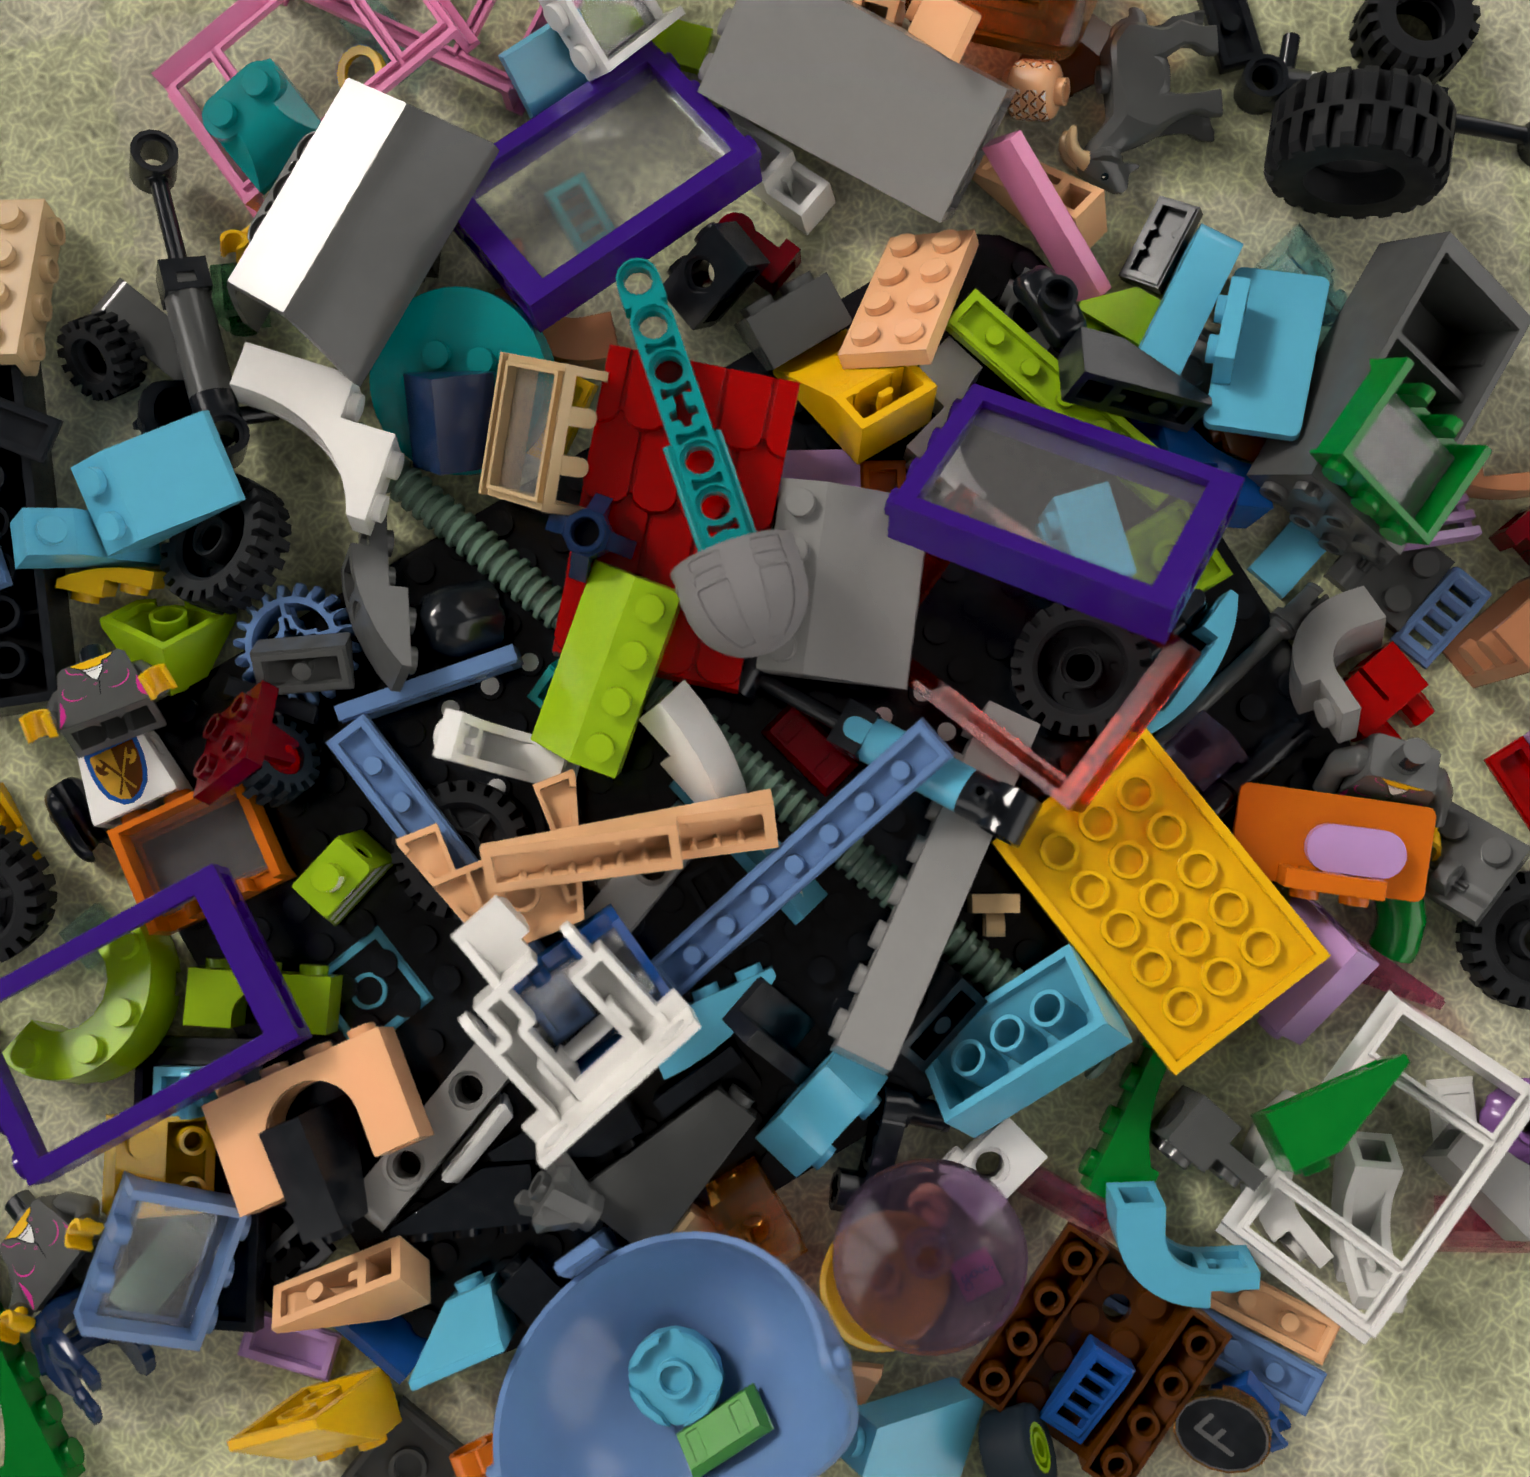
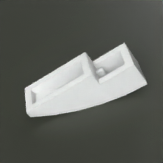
M725 108L735 128L743 136L750 135L762 153V159L760 160L762 182L750 191L808 236L836 203L830 182L796 161L792 149L737 113ZM705 133L698 139L700 146L715 161L725 155Z
M685 679L665 694L639 719L669 754L660 765L694 803L747 793L735 756L721 729L705 704Z

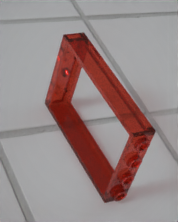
M961 484L956 492L949 494L940 505L1049 546ZM925 552L918 608L948 567L950 561ZM1171 632L1166 644L1143 636L1160 648L1162 652L1069 777L914 658H911L908 686L1067 810L1083 813L1202 653L1173 632Z

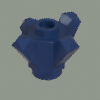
M596 493L587 508L568 517L558 514L549 515L545 530L562 535L571 552L569 578L586 583L592 569L593 560L609 552L632 559L637 542L616 534L608 519L613 498Z

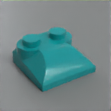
M271 58L247 64L208 99L202 112V121L205 129L218 139L245 175L263 195L272 188L299 141L308 133L316 131L321 123L314 110L280 66Z

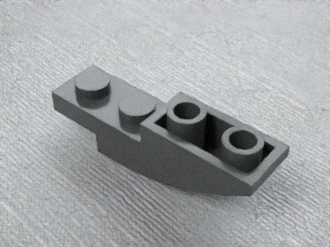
M386 514L382 523H375L371 536L359 533L358 543L350 542L341 568V579L347 613L364 654L391 691L401 692L408 674H415L418 663L417 646H411L410 635H413L415 630L416 609L415 607H409L408 588L395 586L396 569L395 567H389L388 560L394 548V531L387 530Z

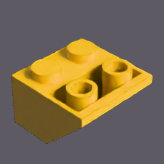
M106 1114V1120L117 1114ZM169 1116L104 1152L102 1212L108 1216L124 1171L144 1179L214 1191L216 1147L205 1116L191 1120L180 1119L179 1116ZM141 1202L136 1218L204 1212Z

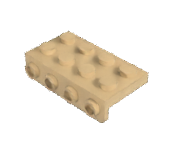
M45 199L0 200V365H16L25 376H37L40 361H43L46 355L44 341L47 322L51 321L53 315L51 297L54 283H57L59 279L58 257L60 246L64 245L66 240V232L62 220L56 217Z

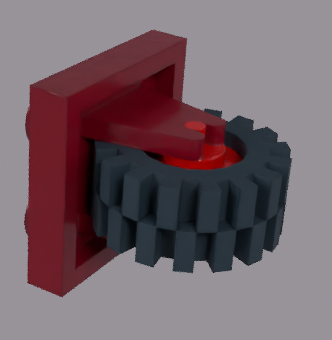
M262 680L247 693L241 692L238 694L231 706L221 714L215 713L209 719L203 732V738L207 740L204 753L197 761L193 772L194 777L197 778L193 798L211 805L233 787L243 784L246 789L242 795L247 799L257 795L256 804L264 806L269 802L270 807H278L282 803L286 805L315 783L314 780L319 777L320 773L315 768L321 764L320 757L312 756V753L318 749L315 742L307 744L305 738L309 736L308 732L305 729L299 733L295 731L298 724L295 721L289 720L284 724V716L276 715L273 717L279 688Z

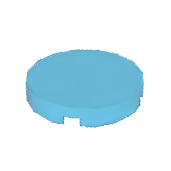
M674 1325L659 1328L641 1341L629 1362L630 1383L628 1386L631 1398L646 1417L659 1425L670 1427L673 1424L686 1427L691 1426L712 1411L722 1393L725 1373L721 1356L708 1338L694 1329Z

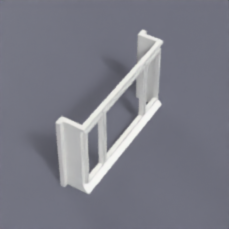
M1391 990L1387 991L1322 1083L1380 1058L1381 1056L1375 1052L1399 1020L1516 1099L1496 1129L1491 1133L1403 1072L1396 1080L1395 1086L1483 1146L1406 1256L1400 1261L1286 1177L1289 1171L1276 1169L1270 1154L1259 1168L1267 1176L1255 1192L1246 1187L1215 1230L1233 1245H1247L1255 1262L1364 1345H1366L1371 1337L1376 1338L1530 1120L1529 1083ZM1276 1189L1287 1195L1392 1273L1364 1314L1249 1227Z

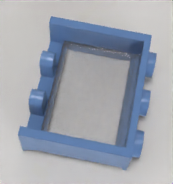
M124 1171L73 1311L80 1335L200 1352L205 1335L211 1334L215 1328L218 1317L217 1301L222 1288H227L232 1280L235 1268L233 1256L238 1242L244 1241L248 1235L251 1215L239 1216L232 1194L144 1179Z

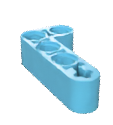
M1201 223L1187 245L1173 276L1170 278V284L1138 348L1180 376L1218 299V295L1221 293L1241 252L1243 243Z

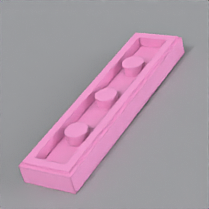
M1018 130L990 140L982 150L1056 274L1064 275L1075 283L1078 290L1076 301L1105 295L1112 288L1110 282L1022 131Z

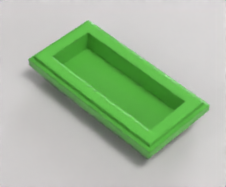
M752 1383L712 1409L709 1414L691 1426H686L677 1432L676 1437L692 1476L702 1477L774 1430V1426L755 1383Z

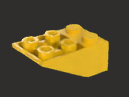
M844 329L773 369V374L778 379L800 383L797 400L858 465L931 421L938 386L918 365L843 369L838 353L848 333V330Z

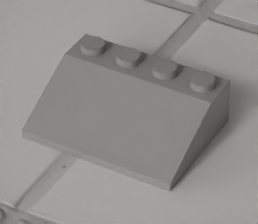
M781 477L775 529L789 530L794 534L795 543L799 549L800 558L804 563L808 581V605L802 624L794 636L777 650L757 656L756 669L771 675L907 690L925 552L888 538L889 516L884 514V508L890 494L889 492L827 481Z

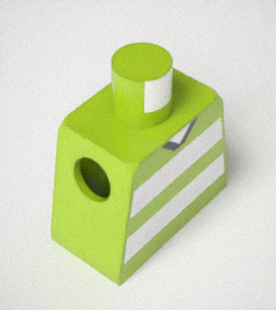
M361 829L339 835L294 882L292 888L326 920L337 926L394 864H392L391 854L365 830ZM358 849L362 850V851L367 855V857H365L364 855H362V854H361L359 851H357V850H358Z

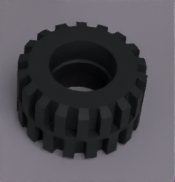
M1365 0L1352 21L1355 24L1349 32V40H1355L1350 49L1352 59L1358 56L1362 57L1361 62L1357 66L1358 69H1365V65L1379 66V69L1392 70L1394 67L1407 70L1408 75L1416 76L1420 74L1430 79L1432 85H1435L1437 81L1441 82L1474 43L1472 40L1478 34L1480 24L1476 23L1477 19L1481 16L1480 6L1473 5L1472 2L1474 0ZM1397 14H1409L1421 19L1429 28L1432 40H1419L1408 35L1401 28L1397 20Z

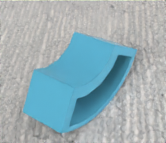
M832 1052L783 1103L760 1130L755 1139L796 1178L811 1165L816 1170H819L835 1153L836 1148L832 1143L857 1116L862 1120L866 1119L881 1103L882 1098L877 1093L888 1077Z

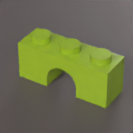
M206 957L205 965L188 967L183 1025L230 1029L245 1025L248 1002L227 959ZM275 961L311 1034L328 1035L337 1032L343 975L328 974L329 966L320 964H300L299 972L281 971L282 962Z

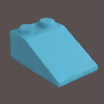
M209 410L197 412L103 449L70 467L108 556L149 549L246 500Z

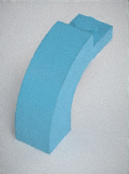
M1155 1181L1106 1183L1108 1223L1122 1259L1134 1278L1151 1293L1174 1304L1194 1308H1210L1211 1291L1236 1293L1241 1290L1260 1289L1261 1272L1247 1245L1192 1247L1179 1244L1165 1235L1166 1205Z

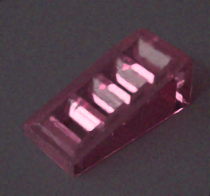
M1360 939L1356 940L1380 964L1362 982L1363 984L1385 992L1390 990L1399 997L1441 1010L1446 1003L1444 1001L1445 998Z

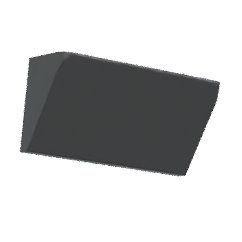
M350 632L261 639L256 641L250 651L256 684L264 680L279 688L278 695L354 689L353 648Z

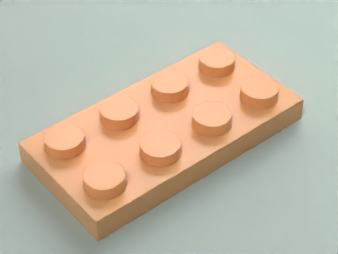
M947 229L939 233L918 235L904 233L896 237H890L839 350L838 357L843 369L928 365L932 363L979 246L975 229L961 231Z

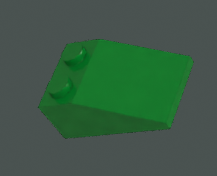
M1406 1053L1380 1057L1251 1114L1250 1116L1276 1169L1290 1171L1294 1175L1302 1173L1303 1177L1330 1167L1332 1164L1328 1157L1343 1150L1410 1064Z

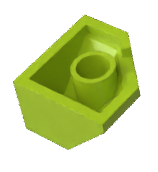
M140 599L100 618V625L117 649L126 652L131 662L143 660L152 666L162 663L166 665L178 685V688L170 689L166 693L172 697L177 693L187 690L189 686L209 675L237 616L236 614L229 615L226 613L224 615L215 614L184 601L185 606H158L156 599Z

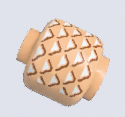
M1020 59L1013 64L1011 70L1005 71L1001 80L1018 89L1007 109L1009 115L1015 120L1048 122L1056 116L1060 106H1066L1069 100L1070 80L1068 77H1063L1061 66L1054 60Z

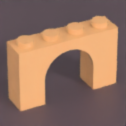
M375 1022L357 1026L347 1032L348 1040L332 1046L331 1041L315 1045L303 1052L304 1060L289 1066L288 1061L268 1066L259 1071L261 1079L248 1085L245 1084L244 1080L226 1085L216 1090L217 1099L201 1106L240 1217L260 1213L286 1201L259 1133L284 1122L294 1099L305 1088L316 1082L325 1081L342 1089L351 1098L358 1111L374 1157L392 1154L434 1135L394 1027H376Z

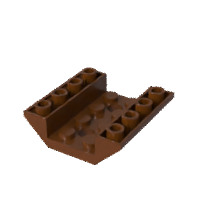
M1068 1221L960 1379V1384L999 1412L1003 1410L1005 1405L1010 1406L1023 1402L1032 1403L1041 1411L1052 1394V1391L1049 1389L1051 1378L1058 1373L1066 1372L1088 1335H1093L1130 1359L1136 1372L1081 1445L1050 1424H1046L1051 1437L1076 1453L1082 1470L1092 1477H1137L1233 1336L1201 1308L1174 1304L1151 1293L1128 1270L1116 1246L1103 1237ZM1112 1294L1124 1295L1128 1299L1129 1309L1127 1313L1119 1316L1107 1315L1103 1311L1105 1299ZM1097 1362L1092 1366L1093 1370L1106 1378L1111 1372ZM1086 1377L1080 1382L1095 1393H1098L1101 1388ZM1075 1391L1069 1396V1398L1086 1409L1091 1404L1090 1401ZM1063 1405L1057 1412L1075 1425L1081 1419L1080 1416Z

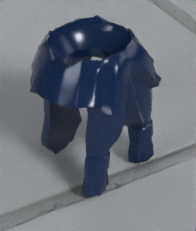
M76 1284L72 1289L62 1293L59 1297L49 1300L44 1309L34 1317L36 1324L30 1331V1340L41 1376L47 1375L59 1390L72 1396L76 1405L83 1410L86 1417L95 1426L103 1420L101 1407L91 1397L80 1379H83L89 1390L94 1393L102 1388L101 1377L96 1368L83 1355L107 1343L118 1345L130 1359L135 1369L145 1376H148L156 1369V1360L153 1348L147 1344L81 1336L77 1324L74 1329L65 1334L63 1332L65 1328L75 1320L73 1311L83 1284ZM107 1297L104 1307L121 1309Z

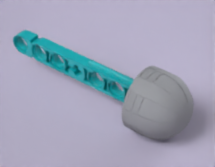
M643 258L629 259L619 267L616 274L618 295L626 318H630L631 333L670 444L664 447L663 451L698 553L685 559L672 570L671 579L675 584L676 594L680 599L681 608L693 631L710 648L719 653L740 658L768 654L786 644L794 636L802 624L808 605V581L804 563L800 558V552L795 543L794 534L789 530L783 529L756 531L722 430L714 431L672 309L668 307L667 295L660 274L655 265L649 260ZM634 273H643L651 278L652 285L643 294H633L624 286L628 277ZM649 317H659L668 325L667 331L659 338H647L639 330L642 322ZM665 361H673L682 367L683 373L678 381L667 384L657 379L655 376L656 368ZM682 394L686 411L689 414L697 413L692 416V425L688 427H683L680 420L672 422V420L677 418V409L673 397ZM703 450L712 455L714 464L710 471L704 474H696L687 468L685 464L686 459L694 451ZM718 495L728 501L730 509L728 514L722 519H709L701 511L702 503L710 496ZM734 524H737L738 529H728ZM708 532L719 533L715 534L713 537H710Z

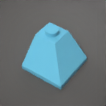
M478 1271L458 1280L454 1284L456 1290L445 1301L408 1381L411 1391L429 1385L506 1350L519 1324L514 1312L495 1294L502 1285L498 1272L483 1277L482 1272Z

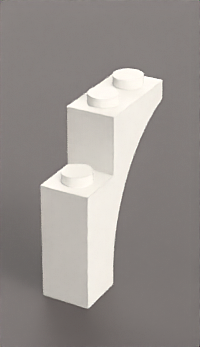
M245 342L230 381V386L238 402L286 420L307 434L321 447L333 462L342 478L346 498V516L352 530L371 536L375 523H382L387 514L389 496L385 494L390 480H398L404 464V453L400 451L396 434L357 423L364 410L365 395L361 393L359 386L348 380L339 370Z

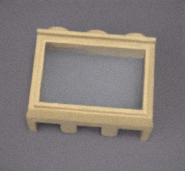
M500 351L478 493L541 510L542 513L570 516L584 509V507L556 500L560 475L582 478L587 474L589 468L588 462L585 459L563 455L568 426L591 429L597 421L596 413L593 410L572 406L576 376L607 382L609 372Z

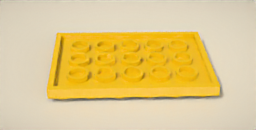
M1145 725L1044 801L1042 808L1019 848L1008 845L997 838L991 842L1165 1066L1175 1076L1331 956Z

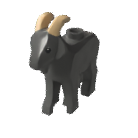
M1131 7L1129 8V16L1119 20L1111 27L1107 41L1100 52V65L1096 67L1094 74L1095 90L1097 94H1103L1106 120L1083 150L1077 140L1076 125H1072L1069 130L1063 131L1059 138L1058 151L1062 161L1086 182L1111 194L1120 195L1128 189L1130 173L1139 169V164L1123 162L1121 153L1166 135H1187L1199 142L1215 141L1210 117L1221 118L1223 115L1221 89L1188 94L1171 92L1170 65L1167 57L1180 48L1192 49L1199 55L1213 57L1219 53L1217 25L1203 26L1205 10L1172 16L1161 25L1151 26L1147 24V17L1141 9Z

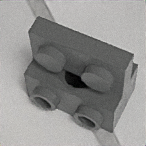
M1182 1085L1151 1121L1150 1131L1156 1135V1138L1151 1143L1169 1160L1177 1163L1184 1170L1190 1164L1203 1173L1208 1169L1233 1188L1241 1183L1254 1192L1267 1177L1230 1144L1242 1128L1204 1094Z

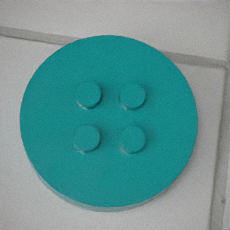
M459 286L433 289L411 300L371 368L369 375L372 404L379 423L384 431L396 434L400 451L412 460L403 373L496 371L497 377L500 351L554 361L551 348L544 334L534 327L517 305L501 296L483 290ZM540 373L528 452L533 449L546 431L555 374ZM482 469L448 475H481Z

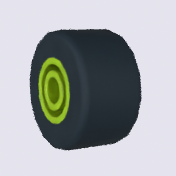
M1023 1402L1005 1406L1001 1412L996 1409L988 1410L981 1417L978 1438L982 1465L986 1477H1057V1462L1052 1437L1046 1422L1039 1418L1040 1411L1032 1403Z

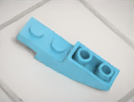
M757 962L735 972L734 975L737 981L720 988L717 981L691 992L694 1001L688 1004L694 1009L701 1028L658 1066L664 1080L689 1068L710 1054L734 1033L722 1018L757 978L763 977L772 985L776 978L772 965L763 969L761 963Z

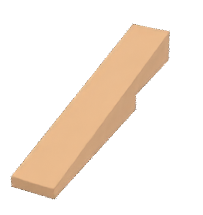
M770 788L484 843L480 845V855L489 894L683 869V860L779 848L774 803Z

